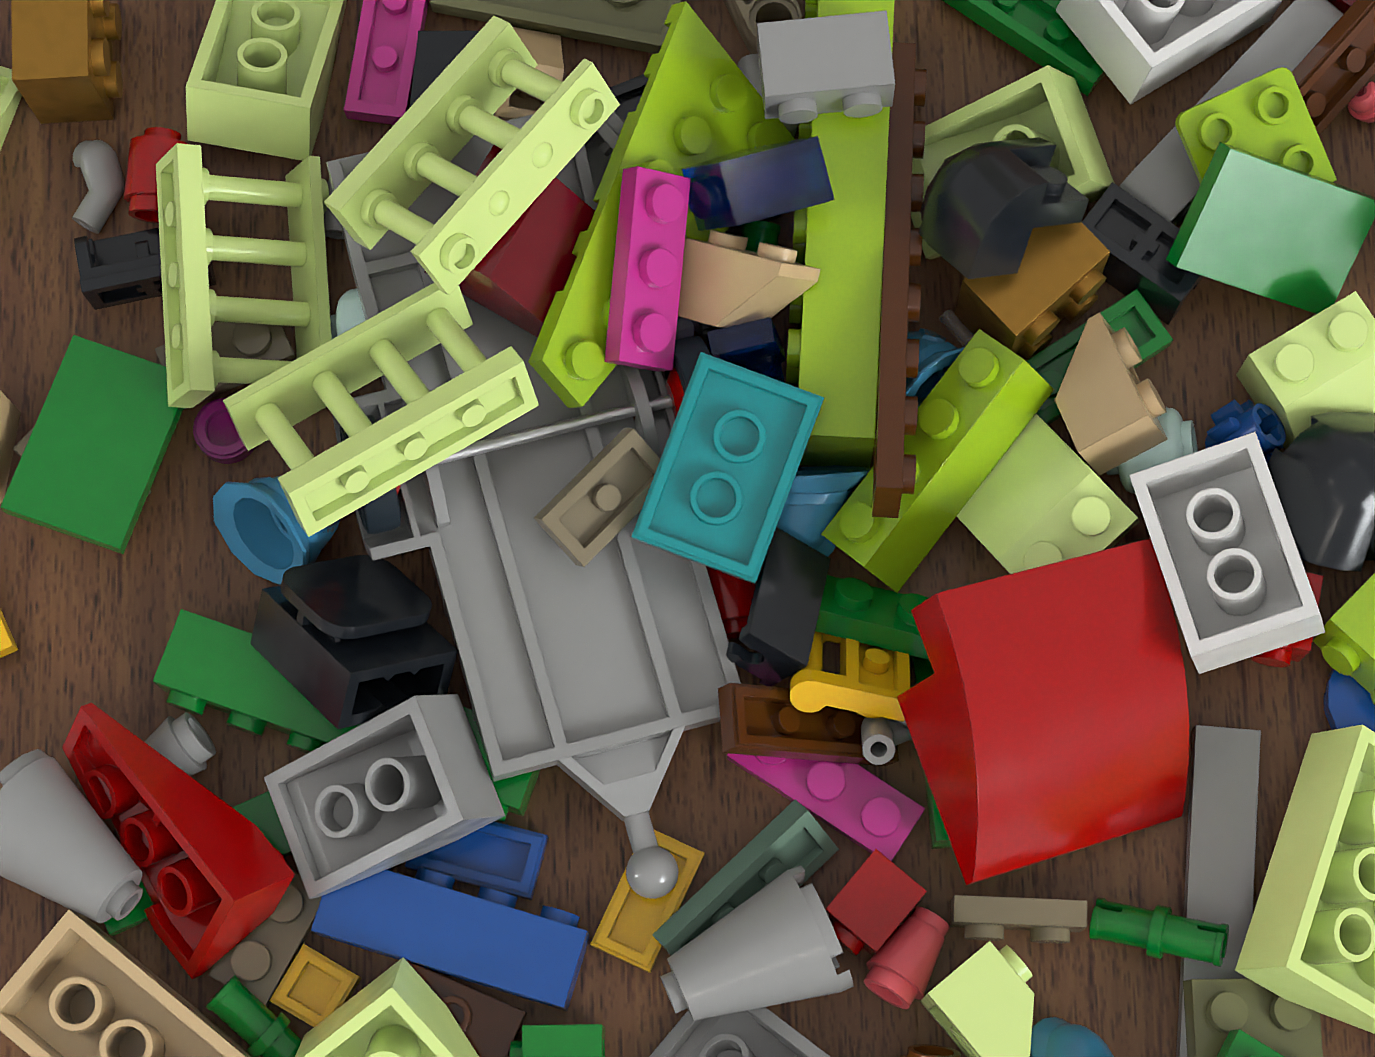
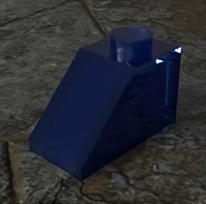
M818 136L742 149L682 169L683 176L691 178L688 205L695 216L698 231L737 226L834 200Z

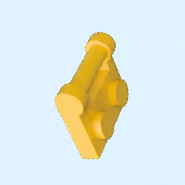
M815 631L808 665L793 675L790 681V701L797 710L813 713L820 711L825 706L853 711L867 718L882 717L904 722L905 718L897 696L910 689L909 654ZM826 641L840 644V675L823 671V643Z

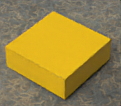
M303 944L269 1001L315 1027L350 999L362 978Z

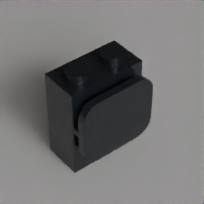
M354 555L295 566L286 570L280 586L262 589L250 643L337 729L363 724L416 695H447L458 650L427 622L432 608L431 599L392 563L382 558L372 560L369 555Z

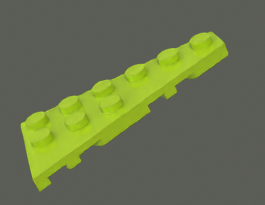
M687 1L671 5L664 23L669 29L659 53L652 54L644 72V76L648 78L636 111L628 112L593 199L598 205L587 231L580 232L572 251V254L577 258L563 291L555 293L528 361L568 408L583 407L617 365L604 361L623 169L639 166L691 178L685 238L708 241L710 230L725 232L797 144V141L779 118L765 119L763 98Z

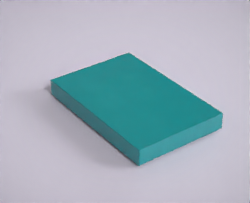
M700 352L631 536L632 539L755 584L824 397Z

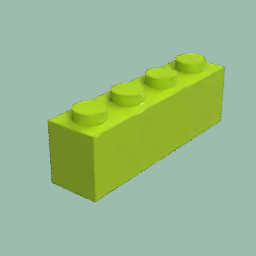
M979 329L918 407L916 435H904V454L916 455V479L914 494H902L898 518L872 517V467L821 535L898 593L1054 389L1022 357Z

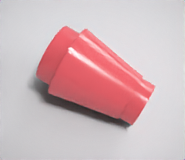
M916 907L911 917L905 920L866 963L870 970L864 979V984L867 988L884 1001L901 1009H909L914 999H922L944 943V937L950 929L948 923L934 912L923 907Z

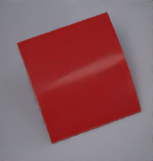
M1151 538L939 592L911 610L934 674L897 696V700L966 885L1172 821L1182 816L1189 765V709L1186 675L1177 623L1167 585Z

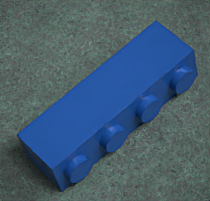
M391 868L321 897L311 928L312 932L321 937L397 960L404 957L406 961L420 967L564 1011H568L590 939L587 930L577 928L580 916L545 905L542 906L540 916L515 909L517 897L480 886L477 897L452 890L455 883L454 878L424 868L417 869L415 878L390 871Z

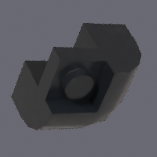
M1040 137L977 143L946 158L927 187L921 205L922 223L918 233L933 250L967 279L1018 273L1032 229L1080 223L1089 199L1067 182L1068 179L1064 173L1049 166L1056 144Z
M1327 412L1311 416V426L1301 432L1284 452L1275 448L1267 465L1300 558L1304 561L1329 568L1361 572L1364 561L1375 560V413Z

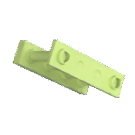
M493 16L324 203L354 241L369 250L376 245L388 230L416 244L410 252L443 293L450 296L620 105L593 62L587 59H583L563 82L536 69L535 67L538 64L511 24ZM516 88L544 102L521 129L493 115ZM474 135L502 149L478 177L451 163V160ZM432 182L459 196L435 225L407 210Z
M176 143L156 163L168 407L193 408L212 394L218 383L253 384L292 362L220 357L216 350H212L211 327L215 321L295 326L297 359L332 340L324 213L327 209L324 201L329 197V188L327 181L321 178L319 156L308 155L285 176L286 182L210 175L207 168H202L201 145ZM208 200L287 207L289 241L213 235L211 229L206 228L204 205ZM211 260L291 266L293 301L216 296L215 291L209 289L208 265Z
M432 283L223 400L247 450L249 451L270 440L291 469V471L278 477V480L298 523L308 537L539 406L525 363L512 346L487 359L466 334L464 329L472 326L473 323L459 286L449 296L443 293L435 283ZM441 343L464 373L429 391L408 364V361ZM384 375L407 405L372 424L350 394ZM327 407L349 438L314 457L293 426Z

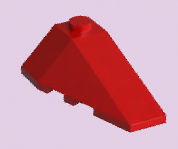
M92 702L81 706L62 748L91 806L100 818L111 819L120 837L121 845L142 871L141 881L153 903L152 906L144 911L154 931L190 978L194 979L205 973L274 913L295 873L287 865L280 851L271 845L254 823Z

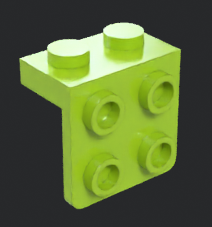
M1287 68L1272 69L1181 112L1176 118V129L1200 184L1219 142L1331 182L1337 180L1295 78Z

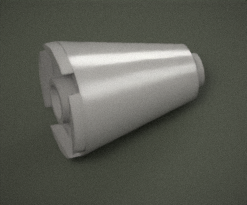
M39 749L21 755L0 772V783L3 785L0 789V876L97 923L106 922L112 917L117 921L123 919L134 909L142 897L143 889L139 887L142 871L55 758L50 757Z
M802 865L787 869L667 958L671 972L660 976L675 1013L688 1009L694 1021L841 993L854 987L850 970L838 975L835 969L840 967L836 956L842 954L843 951L817 891L812 883L801 888L798 886L804 883L805 870Z

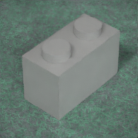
M887 10L757 23V52L765 119L779 118L781 122L786 124H800L812 121L817 118L818 114L844 111V115L848 117L861 118L875 115L881 112L883 107H892L895 77Z

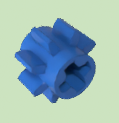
M1234 399L1210 415L1216 426L1207 431L1205 439L1206 448L1253 432L1257 434L1267 464L1274 449L1280 450L1283 448L1286 439L1283 424L1277 414L1265 404L1258 403L1254 405L1251 400H1247L1240 405Z

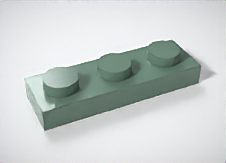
M794 800L652 935L671 956L787 869L802 865L805 870V882L839 848L811 813L797 800Z

